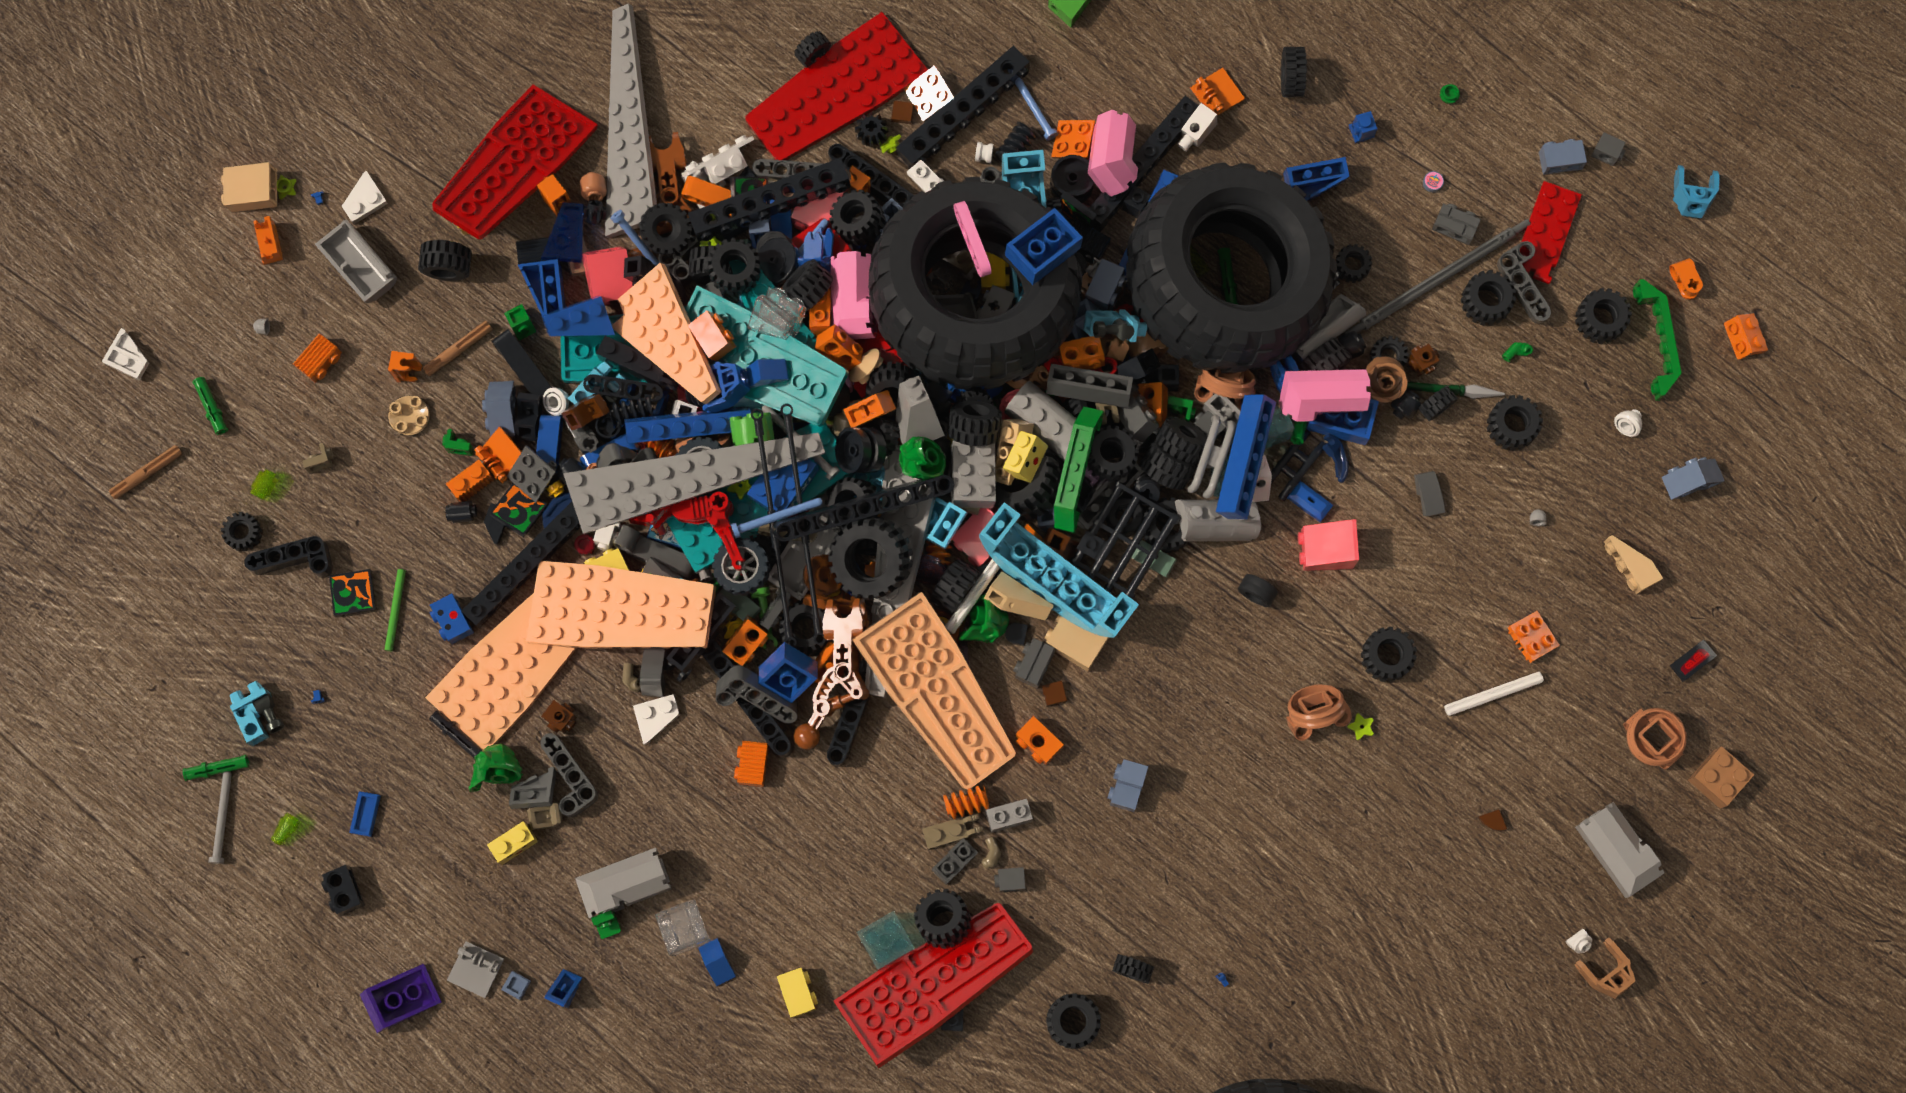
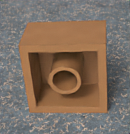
M1721 746L1713 750L1688 781L1721 809L1730 804L1754 774Z

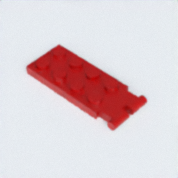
M1543 181L1529 218L1531 225L1525 229L1521 242H1531L1535 247L1534 256L1523 264L1528 275L1532 271L1534 272L1533 279L1550 284L1552 277L1548 275L1551 267L1555 268L1582 194ZM1520 248L1522 256H1529L1530 252L1527 248Z

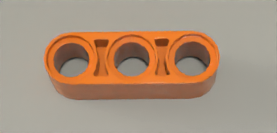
M688 176L681 197L706 207L730 198L731 190L693 176Z

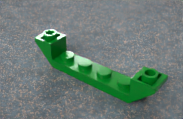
M1639 279L1633 287V297L1637 299L1638 305L1654 303L1652 305V312L1657 319L1656 333L1660 335L1661 340L1659 349L1665 361L1663 363V371L1667 375L1657 376L1651 383V393L1655 395V401H1660L1681 375V367L1668 298L1646 280Z
M1083 407L1074 422L1054 503L1055 529L1073 533L1076 531L1080 515L1076 508L1095 431L1100 432L1104 415L1103 410Z

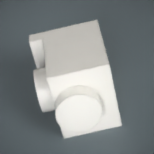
M620 522L596 530L593 541L598 549L603 551L612 549L619 534L617 531H620L622 527Z

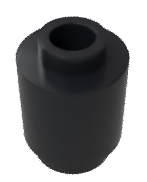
M472 501L454 502L446 505L447 521H452L453 523L474 521V517H477L476 505H473Z

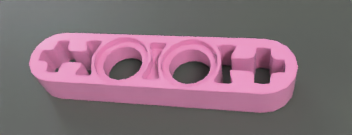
M965 201L955 203V216L978 275L980 277L990 275L991 266Z

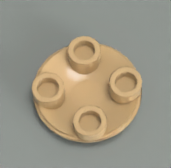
M871 349L862 354L861 363L850 370L849 379L851 382L866 383L870 378L869 374L883 363V358L880 357L878 349Z
M404 396L390 404L388 413L389 423L400 434H417L429 422V409L418 396Z

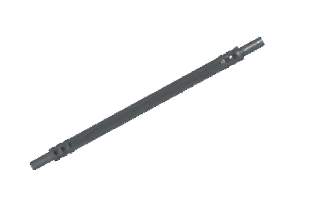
M1525 219L1513 228L1509 227L1444 269L1378 310L1373 311L1365 318H1362L1360 323L1345 331L1344 334L1351 331L1359 333L1379 323L1424 293L1514 239L1516 234L1531 225L1529 220Z

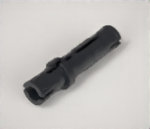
M439 710L435 711L429 718L430 721L442 730L444 736L448 735L473 758L483 750L455 726L456 723L447 719Z

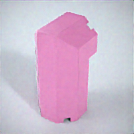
M1110 110L1097 117L1093 130L1088 167L1089 176L1101 192H1106L1109 196L1126 191L1129 188L1127 184L1130 181L1134 182L1137 179L1138 167L1132 160L1136 124L1129 114L1123 113V115H1120L1115 110Z
M858 251L840 252L837 254V258L831 257V275L833 276L831 283V326L836 324L853 340L875 338V333L878 331V323L872 314L869 302L868 283L872 255L866 253V257H863L861 252Z
M1367 370L1285 371L1279 399L1282 414L1285 416L1290 414L1293 420L1301 422L1314 421L1317 415L1322 413L1368 411L1371 395L1370 392H1367L1366 387L1370 386Z

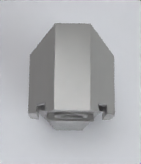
M1614 802L1606 805L1604 809L1595 812L1575 827L1625 898L1632 896L1664 874V870H1659L1658 868L1661 866L1658 857L1647 844L1642 846L1640 844L1642 840Z
M657 848L575 878L589 919L594 917L595 914H602L610 910L618 912L625 908L623 904L630 906L672 889L671 885L668 884L670 880L663 860L658 858L659 851Z

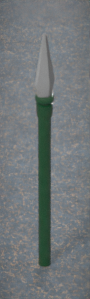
M1407 382L1406 390L1437 392L1445 386H1449L1455 395L1459 394L1461 397L1467 396L1470 398L1505 395L1503 392L1475 384L1469 386L1461 384L1459 386Z

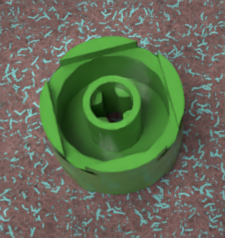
M767 412L764 413L762 418L764 441L774 440L771 413ZM751 413L746 414V417L736 416L729 418L734 446L758 442ZM753 413V416L759 418L761 413Z

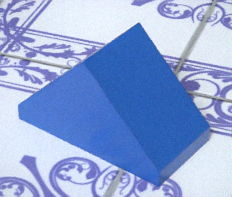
M759 359L746 367L750 388L789 380L786 359Z
M718 938L698 948L716 986L736 977Z
M563 969L546 993L544 999L569 1008L582 977Z

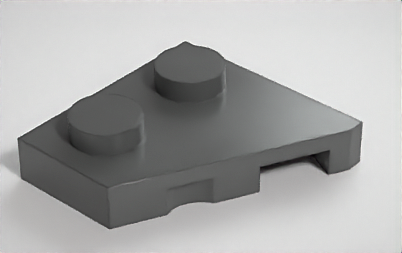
M780 588L776 590V598L773 602L769 603L759 622L760 625L768 630L777 624L780 619L778 615L783 609ZM786 591L787 604L789 606L791 602L789 598L792 594Z
M555 767L548 768L549 772L539 777L534 775L525 782L512 786L509 800L511 809L552 806L557 773Z

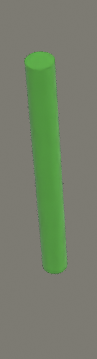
M403 569L397 570L384 649L390 652L393 651L406 573V570Z

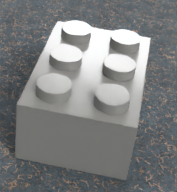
M953 440L950 447L951 478L954 481V488L951 491V503L959 508H993L996 502L995 443L987 446H969Z

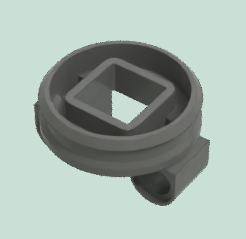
M611 443L606 445L600 452L597 459V468L657 459L658 457L653 448L642 449L637 454L627 447Z

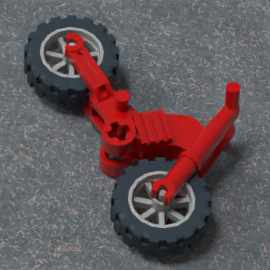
M697 437L696 440H688L686 445H682L679 448V453H676V455L723 447L711 438L706 437V439H702V437ZM718 490L712 491L713 494L710 498L708 496L691 498L646 515V521L653 525L659 535L666 533L663 525L672 515L683 523L697 525L710 523L724 543V546L721 545L718 548V553L714 555V563H712L713 574L720 586L727 592H731L734 595L741 594L742 596H746L748 593L753 594L757 592L759 587L762 588L765 585V580H768L769 570L771 569L769 557L756 541H752L749 538H735L729 522V517L734 512V505L725 493L716 492ZM745 552L750 553L752 557L746 560L744 557ZM731 559L732 566L727 567V563ZM756 560V568L749 567L748 564ZM737 570L731 579L727 571ZM748 571L754 572V574L750 578L747 577ZM739 575L745 579L744 581H736Z

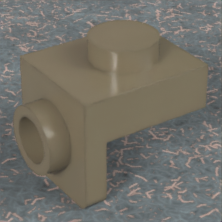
M553 803L552 806L527 809L530 830L552 828L561 823L562 812L558 808V803Z

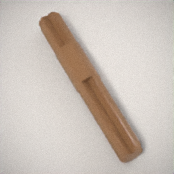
M487 321L481 323L423 366L425 373L431 376L491 332V325Z
M172 446L109 490L110 495L114 499H118L181 456L182 451L178 446Z

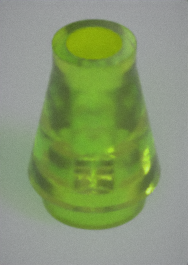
M286 813L280 817L270 839L281 846L299 828L300 821L293 815Z

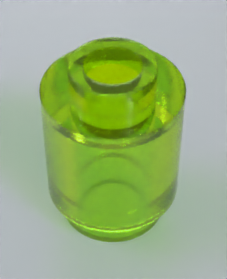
M267 469L264 472L259 471L250 487L252 488L250 493L265 500L267 496H270L278 482L275 478L277 474Z

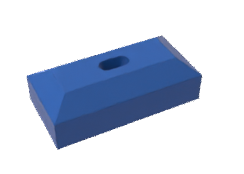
M1301 481L1287 498L1320 523L1333 507V504Z

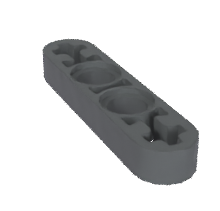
M758 159L753 164V172L756 177L780 180L796 174V170L799 168L808 170L822 165V163ZM761 165H764L765 167L763 173L759 172V168L761 167ZM770 166H773V174H770ZM784 166L787 168V172L784 175H779L776 173V169Z

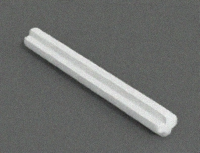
M993 559L945 625L948 632L952 634L956 632L1000 569Z
M1536 672L1449 703L1444 708L1447 715L1451 716L1540 684L1544 679L1541 672Z

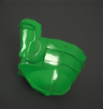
M917 436L912 437L900 446L899 465L902 468L903 474L911 478L923 480L943 475L946 467L945 455L940 446L933 440Z
M981 594L971 609L969 629L961 632L958 640L993 643L1007 629L1009 624L1007 611L999 609L990 600L984 599L986 594Z
M494 744L480 751L474 757L476 761L473 764V775L468 789L469 792L480 791L482 782L508 784L519 781L523 775L522 769L512 749L503 744Z

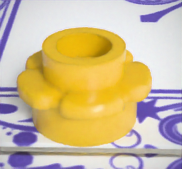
M560 480L553 483L546 489L549 492L548 496L553 495L555 498L565 491L563 488L565 484H562Z

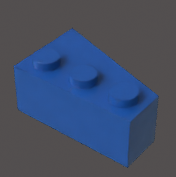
M1346 157L1289 167L1285 169L1283 176L1285 183L1292 188L1295 185L1306 194L1304 199L1309 202L1345 182L1349 178Z
M558 259L518 264L541 315L566 307L562 267Z
M596 296L541 316L549 336L615 335L601 296Z

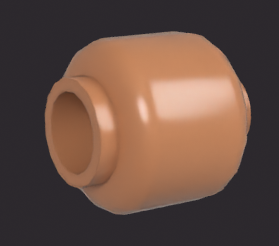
M589 172L580 179L582 197L587 201H601L607 194L605 178L595 172Z

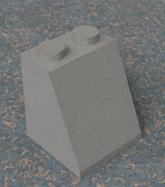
M916 376L900 383L895 423L898 424L897 428L900 430L898 434H900L902 444L917 436L926 437L931 440L945 436L920 377Z

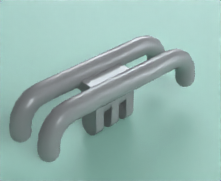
M1218 415L1211 417L1212 425L1194 479L1188 487L1189 493L1196 492L1201 484L1205 469L1214 468L1208 488L1203 493L1205 499L1212 497L1216 490L1236 430L1235 422L1228 421L1222 447L1215 446L1214 442L1221 423Z

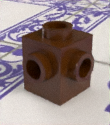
M1421 344L1411 350L1412 353L1408 363L1418 377L1423 374L1428 375L1437 369L1436 366L1440 361L1439 354L1430 344L1425 346Z
M555 700L552 701L541 716L549 723L547 727L556 734L559 731L563 734L566 731L570 732L575 726V719L577 718L573 714L574 709L566 703L561 705Z

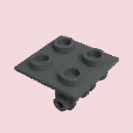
M526 445L506 477L536 503L556 473L557 464L553 461L546 463Z

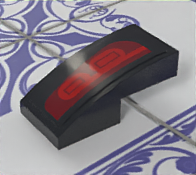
M1703 639L1673 662L1670 667L1681 681L1684 682L1717 655Z

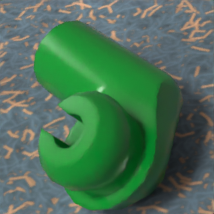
M1515 342L1504 352L1502 358L1506 362H1510L1516 355H1530L1533 352V347L1528 343Z

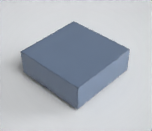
M511 971L501 990L521 1000L531 981Z

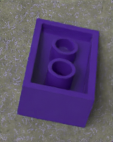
M424 964L369 987L360 994L377 1034L441 1003Z

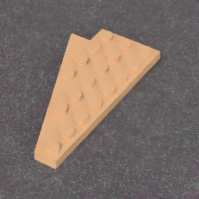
M659 263L618 299L624 315L612 327L700 402L708 404L721 393V390L701 345L688 327L691 323L667 267Z

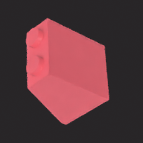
M826 179V180H824L823 182H824V183H829V182H831L832 180H831V179ZM806 186L804 189H805V190H810V189H812L813 187H812V186ZM848 188L844 192L830 194L825 199H816L805 206L795 207L791 216L793 226L800 231H804L821 218L827 219L831 224L829 218L832 217L830 210L834 209L832 205L837 203L839 196L843 197V193L848 192Z
M614 247L581 253L591 298L601 296L604 305H609V301H618L633 286L632 281L624 278V260L628 258L626 248Z
M995 506L993 508H980L978 515L973 514L952 538L954 546L959 551H964L968 556L969 562L974 566L980 567L992 560L984 548L979 534L998 511V508Z
M1356 519L1303 526L1301 532H1298V544L1302 545V552L1299 553V563L1303 565V571L1353 569L1359 561Z

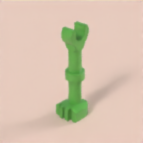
M769 587L758 588L757 592L751 593L752 599L759 600V606L762 609L760 611L761 614H759L760 620L768 607L766 597L770 595ZM770 627L767 635L768 640H772L774 646L778 647V641L773 636L772 627ZM766 643L763 645L764 649H767Z

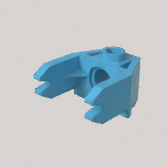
M1678 165L1674 176L1673 201L1678 205V210L1682 216L1702 218L1719 191V172L1713 170L1709 180V188L1684 184V166Z

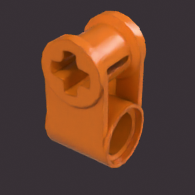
M1688 258L1670 265L1671 277L1675 281L1681 296L1688 300L1696 298L1703 287V283L1693 260Z

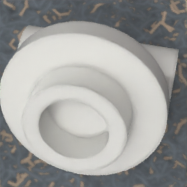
M1581 929L1566 940V943L1576 953H1585L1591 948L1592 938L1584 929Z

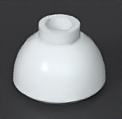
M560 388L547 389L543 395V405L546 411L554 416L561 415L569 407V395Z
M1638 410L1623 411L1615 417V426L1623 435L1635 437L1639 435L1642 429V415Z

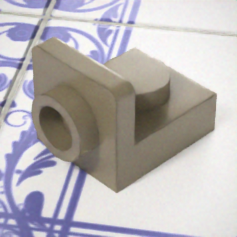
M324 443L319 444L321 455L313 454L308 459L302 461L304 469L309 474L333 466L331 459H334L333 452Z

